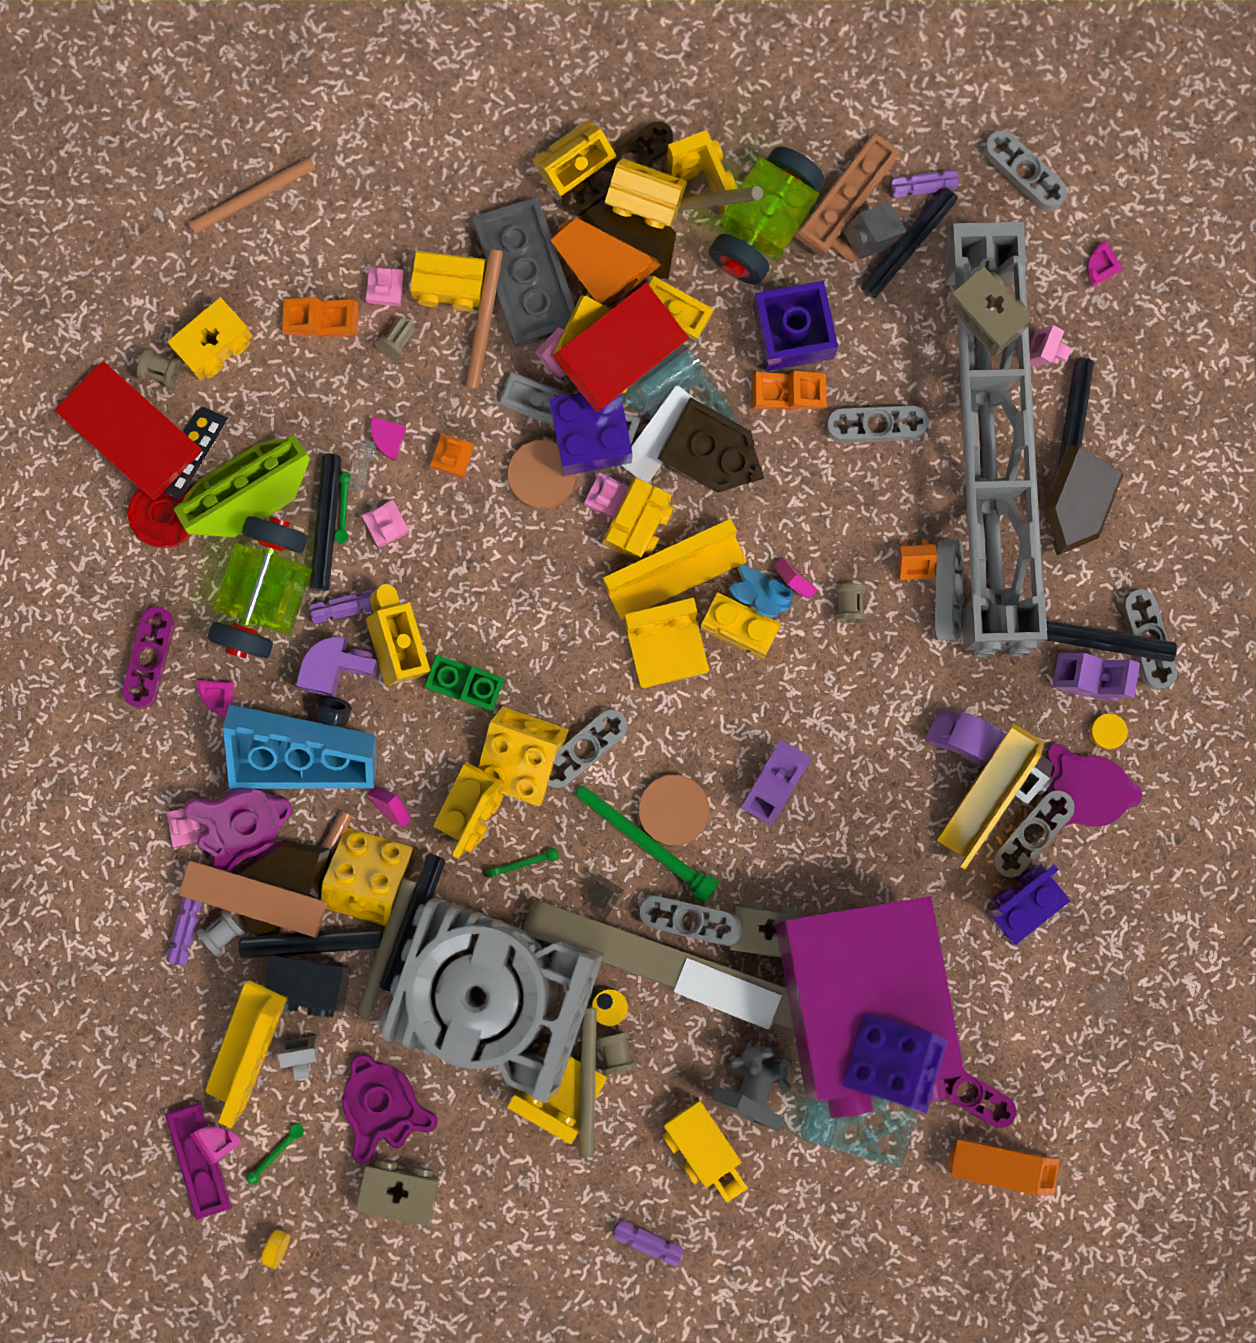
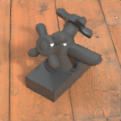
M748 1042L746 1044L747 1049L741 1057L726 1060L724 1064L729 1075L743 1079L739 1092L736 1093L715 1086L710 1100L753 1123L779 1131L784 1117L767 1109L765 1103L773 1082L779 1083L784 1093L791 1090V1086L786 1078L788 1074L787 1068L792 1065L791 1059H784L782 1062H775L773 1057L775 1052L772 1048L760 1051V1049L755 1048L753 1042ZM763 1059L765 1060L767 1065L762 1064Z

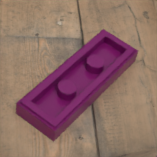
M202 1102L166 1113L165 1118L195 1220L233 1208L219 1160L209 1165L190 1136L196 1130L209 1127Z

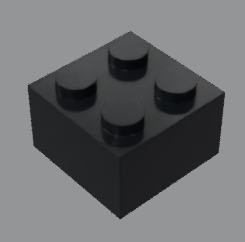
M270 955L264 987L287 998L283 1011L298 1012L299 1006L308 1007L307 1015L334 1018V1012L344 1011L351 968Z

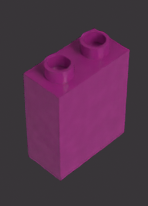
M932 896L775 923L806 1099L817 1102L827 1100L830 1118L849 1117L874 1111L871 1095L848 1089L843 1085L865 1014L934 1033L948 1040L930 1102L947 1098L943 1079L965 1076Z

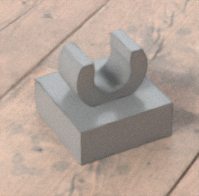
M317 1035L280 1042L278 1050L280 1068L292 1066L295 1081L310 1078V1063L317 1062L319 1052Z

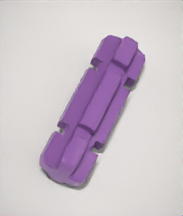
M950 169L943 170L942 174H938L937 171L910 175L909 179H906V176L893 177L891 180V192L893 197L898 198L905 197L910 192L912 196L939 192V188L945 187L955 190L959 184L958 174L956 170Z
M375 590L362 591L361 596H357L354 593L330 599L328 604H324V601L313 603L310 605L311 618L314 624L328 622L330 617H333V620L361 614L363 609L366 612L373 611L370 595Z
M182 897L180 904L182 913H178L171 938L173 946L168 949L167 962L180 966L187 963L189 956L187 948L192 945L198 922L196 914L201 911V902Z
M619 1220L614 1229L613 1238L624 1244L629 1242L631 1247L657 1259L660 1256L664 1262L672 1266H677L682 1257L683 1248L673 1242L668 1244L664 1238L640 1227L635 1229L633 1224L627 1221Z

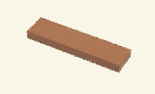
M874 132L797 232L795 238L824 257L899 158L901 151Z
M190 860L178 894L188 899L312 937L318 936L328 903L327 901Z

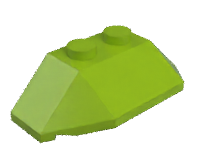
M295 435L287 436L285 439H274L257 443L199 479L186 494L183 502L178 503L174 508V511L188 534L236 537L242 533L248 516L265 519L295 500L310 457Z

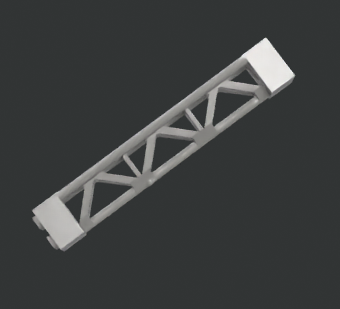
M1024 222L953 223L943 245L945 286H955L957 290L985 267L990 273H996L1005 284H1014L1015 299L1021 300L1027 307ZM957 317L972 600L962 609L964 652L973 651L974 657L995 656V651L1009 650V656L1030 655L1031 650H1036L1040 644L1047 640L1028 327L1003 349L1000 368L996 370L991 368V353L976 338L977 370L974 366V334ZM1017 339L1019 369H1010ZM1019 379L1021 393L1020 412H1018L1007 391ZM1001 405L1014 429V439L1005 478L997 479L994 407ZM977 407L980 408L984 478H980V440ZM1022 449H1024L1025 480L1015 481ZM1025 490L1028 523L1024 522L1013 498ZM1005 514L1008 515L1021 543L1012 586L1007 589H1003L1000 515ZM983 516H986L989 589L986 588V554ZM1030 560L1032 597L1019 602L1028 561Z

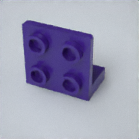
M1042 864L1036 867L1032 866L1017 878L1021 883L1018 887L1005 888L990 900L993 907L986 912L1013 946L1017 945L1071 901L1051 877L1059 870L1055 864L1045 867Z
M865 1014L843 1085L848 1089L927 1114L948 1040L934 1033Z

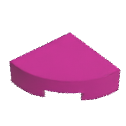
M1106 240L1095 248L1093 254H1091L1092 256H1090L1091 258H1089V270L1087 265L1088 281L1093 288L1123 270Z
M372 416L371 433L376 446L386 457L397 461L407 430L406 426Z
M783 557L773 565L785 583L805 598L810 599L818 591L798 569Z
M197 680L198 692L204 704L217 715L226 718L229 705H233L234 683Z
M376 786L367 793V796L376 808L397 826L404 828L411 821L409 813L397 794Z
M205 1127L190 1134L209 1165L214 1164L242 1143L235 1133L219 1127Z

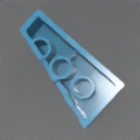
M229 705L223 726L229 789L374 788L377 770L376 735Z

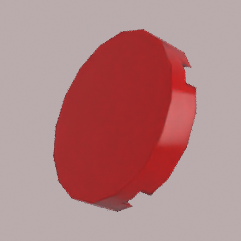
M138 488L131 497L127 510L128 521L135 536L148 546L160 549L176 547L188 540L191 534H188L184 529L174 508L178 503L183 502L189 489H186L181 499L163 492L153 501Z

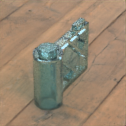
M685 344L680 345L628 387L629 391L625 394L627 400L636 411L642 409L652 419L676 385L690 394V390L701 383L709 394L708 407L743 426L703 372L696 356ZM713 400L719 407V409L712 408Z
M874 1097L877 1104L874 1105L873 1112L855 1115L850 1120V1116L830 1118L827 1100L817 1102L808 1099L798 1138L902 1169L918 1111L908 1108L906 1117L894 1123L885 1107L891 1102ZM880 1109L889 1127L872 1136L863 1119ZM859 1122L867 1140L855 1147L843 1144L846 1129ZM903 1126V1130L900 1135L897 1129ZM893 1132L899 1143L895 1159L882 1155L876 1144V1141ZM871 1145L874 1152L863 1149Z

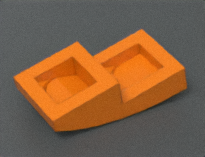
M317 297L284 299L282 333L295 336L356 337L358 332L359 303L354 299L321 301Z
M792 371L790 374L755 372L751 375L752 409H824L827 407L826 373Z

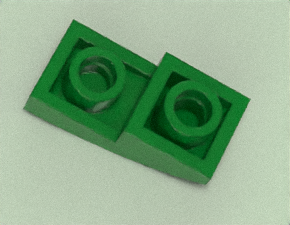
M436 654L434 655L430 672L427 674L423 688L493 712L505 678Z

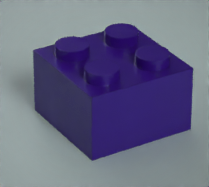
M824 280L755 293L753 310L766 372L835 358L838 343Z
M581 393L549 398L563 476L632 463L633 453L621 394L597 413Z

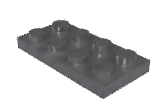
M538 197L472 217L486 263L489 249L503 252L496 293L514 347L517 348L549 338L558 327L565 330L575 306L555 246L551 242L552 237Z

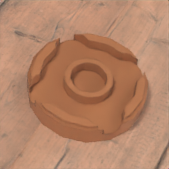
M533 440L522 445L512 455L508 466V483L514 496L523 504L536 510L552 509L563 504L573 492L577 482V474L563 476L557 443L550 440Z
M666 775L654 780L644 790L639 802V820L644 831L655 841L666 846H682L694 841L704 830L709 818V802L704 790L694 780L682 775Z

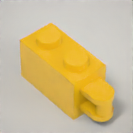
M389 584L381 585L370 595L373 614L365 620L386 687L419 678L430 672V668L411 604L401 605L396 589Z
M699 1099L663 1124L667 1132L662 1137L673 1153L679 1150L688 1161L683 1165V1168L694 1184L701 1181L705 1188L714 1183L727 1203L748 1189L735 1167L742 1163ZM731 1172L735 1179L723 1187L718 1179Z

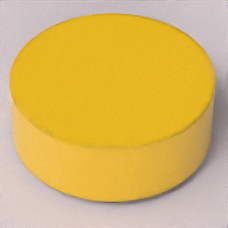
M1115 714L1101 715L1093 721L1090 727L1091 740L1097 747L1104 750H1112L1121 746L1128 735L1125 721Z
M278 1229L272 1232L261 1255L262 1265L274 1270L279 1266L289 1244L290 1234Z

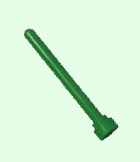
M586 786L577 787L575 795L579 800L689 884L690 887L688 889L693 892L692 897L701 904H705L721 883L710 873L707 876L703 872L698 874Z

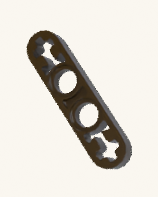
M661 121L652 122L614 150L616 157L562 195V205L565 211L573 216H582L588 209L605 199L610 185L601 187L596 184L594 178L602 171L613 175L615 167L624 153L629 151L636 152L641 158L639 164L649 167L667 154L668 144L673 143L671 127ZM655 132L658 136L665 134L664 144L661 145L659 142L653 143L649 146L648 153L651 155L647 156L644 147L651 143L652 133ZM588 181L592 191L590 190L583 196L584 204L580 205L577 202L570 204L571 193H575L578 196L587 190L585 182Z

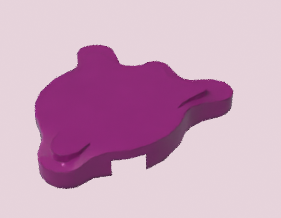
M1053 744L1047 750V758L1053 763L1051 775L1053 781L1045 793L1063 791L1069 794L1074 801V814L1065 826L1069 824H1080L1086 827L1108 825L1119 819L1128 808L1137 806L1141 802L1142 791L1140 787L1131 782L1122 768L1115 762L1098 756H1078L1071 753L1061 744ZM1063 798L1058 801L1057 805L1051 809L1046 817L1043 816L1042 818L1051 830H1054L1057 824L1051 822L1053 817L1058 813L1064 816L1068 812L1064 807L1067 801Z
M236 788L212 800L190 798L185 802L184 811L189 819L207 825V829L198 834L197 843L200 848L212 855L210 866L231 872L233 867L241 860L257 856L274 844L273 839L277 835L278 830L282 828L283 823L292 814V806L289 800L283 796H273L260 789Z
M367 1054L358 1055L353 1059L349 1082L342 1097V1108L347 1121L354 1130L355 1143L352 1157L356 1163L366 1164L371 1161L381 1139H387L392 1148L399 1149L405 1144L412 1132L428 1133L437 1127V1116L424 1109L418 1103L414 1088L402 1071L393 1066L379 1063Z

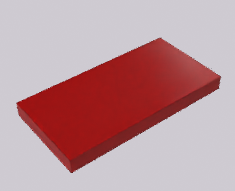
M646 282L552 356L597 413L688 340L689 337Z
M104 361L54 410L153 501L202 452V449Z

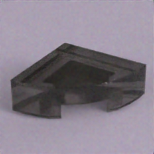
M593 871L588 885L589 900L597 915L605 921L624 890Z

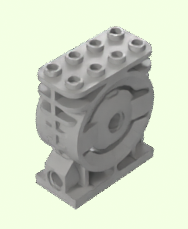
M439 897L430 899L426 905L420 904L413 921V925L417 926L414 938L407 941L402 953V960L406 961L402 974H397L391 985L390 995L394 996L390 1010L385 1009L379 1021L378 1030L383 1031L382 1039L389 1042L395 1040L402 1043L405 1048L422 1050L424 1055L430 1057L435 1055L447 1063L462 1068L483 1069L499 1067L507 1085L532 1094L531 1098L546 1103L559 1091L604 954L592 949L585 950L562 941L543 949L533 937H530L522 929L503 921L489 918L484 913H475L467 910L464 906L447 903L446 900ZM472 934H479L473 954L466 955L452 962L443 971L439 979L436 991V1005L442 1020L448 1026L446 1032L438 1022L432 1008L431 988L433 979L440 966L450 956L469 948ZM512 947H514L516 953L512 965L520 976L524 990V1004L521 1016L514 1028L506 1036L486 1044L483 1051H478L481 1039L493 1036L505 1029L512 1022L519 1009V982L512 969L507 965ZM554 951L552 960H550L547 953ZM557 982L568 985L570 988L566 993L560 1012L555 1011L558 996ZM474 986H480L486 992L487 998L484 1005H478L473 1001L471 991ZM549 1027L553 1035L547 1053L543 1054L529 1049L528 1047L534 1044ZM511 1061L517 1062L515 1068Z

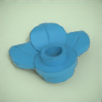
M741 564L738 566L743 582L731 584L729 587L731 594L738 601L747 605H753L758 614L766 617L778 616L779 612H785L791 607L793 592L788 585L780 580H769L766 575L753 568Z

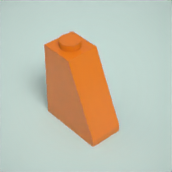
M578 218L574 220L569 219L562 223L556 230L557 235L551 239V242L594 300L608 308L661 266L657 259Z
M957 1139L956 1146H952L950 1150L948 1164L952 1168V1177L1042 1196L1054 1195L1060 1159Z

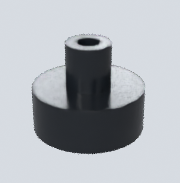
M324 696L317 699L314 716L322 724L344 726L349 722L352 707L343 699Z

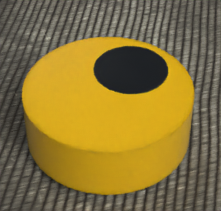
M608 989L596 995L592 1008H597V1021L606 1026H614L625 1019L628 1012V1003L620 992Z

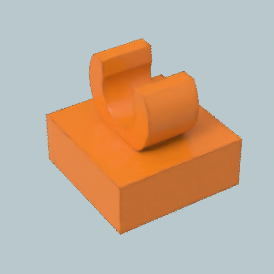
M441 433L430 467L464 479L475 448L474 443Z
M921 539V545L909 546L908 540H903L899 554V579L935 578L938 555L936 544L929 545L926 539Z

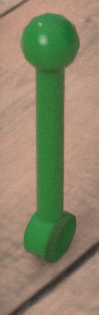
M346 471L339 475V482L341 483L339 530L334 535L336 542L340 544L346 543L349 538L346 532L348 484L352 481V475Z
M552 847L543 854L488 870L486 873L488 878L545 860L553 862L559 858V852L556 848Z
M294 1124L291 1126L290 1134L255 1170H250L246 1174L247 1183L250 1185L257 1184L260 1180V1175L294 1139L301 1138L304 1135L302 1125Z

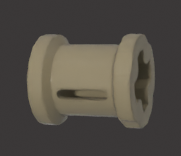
M147 348L141 355L137 368V377L142 380L146 378L165 383L167 388L173 389L176 386L182 369L181 359L175 357L171 360L155 355L153 350Z
M853 583L836 585L835 592L839 596L838 614L835 615V621L838 623L866 622V616L863 614V594L867 592V586Z
M629 1031L598 1039V1043L603 1045L608 1066L605 1068L606 1075L637 1068L636 1062L631 1059L627 1039L630 1037Z

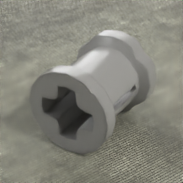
M227 910L221 911V916L205 930L200 928L197 931L203 943L216 956L222 953L221 948L237 935L242 936L245 933L242 926Z

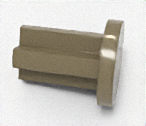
M402 316L398 317L385 338H377L375 341L376 348L390 359L401 361L404 356L402 348L415 331L414 324L410 320L406 321Z

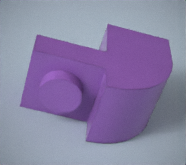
M328 638L318 642L307 652L302 661L296 686L302 691L336 697L342 671L376 678L379 664L377 660L372 659L373 654L370 652L352 649L351 654L346 653L348 642L345 638Z
M1058 653L1052 687L1067 693L1106 701H1118V698H1134L1140 663L1130 659L1103 660L1087 653Z
M939 708L925 740L935 746L959 753L972 764L984 768L1006 733L996 726L968 713L962 712L958 714Z
M780 739L741 809L772 826L812 757Z

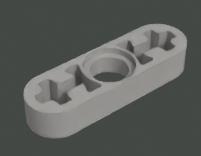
M996 131L991 134L984 148L988 161L1040 209L1048 212L1059 209L1067 197L1065 183L1010 132ZM1003 142L1008 145L1006 153L1001 151L997 154L994 151L995 143L1001 145ZM1015 153H1018L1019 156L1016 157L1012 165L1009 166L1007 163L1009 162L1010 158H1013ZM1020 164H1028L1034 169L1035 175L1031 179H1022L1018 176L1016 167ZM1040 176L1045 178L1043 179L1041 185L1038 184L1036 189L1032 188V186H1034L1037 183ZM1054 188L1057 191L1055 198L1046 200L1043 197L1046 192L1045 189L1050 191Z
M917 406L838 409L830 415L826 429L829 437L839 443L916 440L925 433L929 419L926 412ZM892 415H897L896 422H905L909 415H914L915 421H920L921 424L917 425L915 431H910L909 425H898L896 429L898 433H893L894 419ZM857 416L863 417L861 422L863 434L857 433L859 427H849L846 434H841L840 428H834L833 426L838 423L839 418H845L847 424H857ZM871 417H882L887 423V429L883 433H873L867 424Z
M960 539L940 540L937 548L935 631L939 640H958L962 630L964 551Z
M1139 589L1126 596L1122 603V611L1129 635L1141 636L1143 631H1152L1157 635L1158 640L1168 641L1154 595L1147 590ZM1137 597L1140 602H1146L1148 608L1143 610L1145 621L1152 618L1154 623H1147L1139 628L1136 627L1135 623L1142 621L1139 610L1133 611L1131 605L1136 602ZM1136 656L1137 662L1140 663L1139 668L1143 681L1149 688L1163 690L1176 681L1177 668L1175 661L1157 660L1159 668L1162 670L1166 669L1168 675L1163 678L1164 683H1161L1159 678H1153L1151 672L1156 670L1154 659L1147 662L1146 658Z
M616 710L602 712L561 747L555 757V766L560 767L567 761L562 755L568 751L571 760L581 767L574 771L572 765H570L564 771L566 779L562 782L557 778L553 781L549 779L548 787L552 789L567 787L621 741L627 732V720L624 715ZM608 718L610 721H614L617 718L620 721L618 725L619 734L614 735V733L610 732L605 735L602 740L608 744L601 748L597 738L588 732L595 728L598 735L605 728L604 719ZM581 740L592 742L595 747L594 755L587 760L579 759L574 753V747L577 742Z
M1063 791L1048 793L995 855V866L1000 874L1008 878L1022 875L1065 826L1075 810L1074 801L1069 794ZM1063 798L1067 801L1064 807L1068 812L1064 816L1058 813L1053 817L1051 822L1057 824L1054 830H1051L1048 824L1042 819L1036 818V815L1042 811L1046 817L1052 809L1049 804L1050 800L1059 801ZM1038 824L1044 828L1045 839L1043 842L1032 845L1025 840L1024 831L1029 825ZM1018 838L1025 848L1034 851V853L1028 858L1023 852L1017 860L1021 865L1018 870L1010 868L1006 871L1003 869L1005 861L1002 859V856L1005 853L1013 855L1019 847L1012 845V843Z
M660 896L647 898L640 908L641 920L649 928L715 944L733 945L740 939L743 931L740 919L732 913ZM660 907L661 910L674 913L673 920L662 917L656 919L652 915L653 908L657 909ZM694 910L699 916V924L694 930L687 931L683 926V917L688 911ZM709 921L724 924L726 921V924L731 926L730 934L724 933L722 937V932L708 929Z

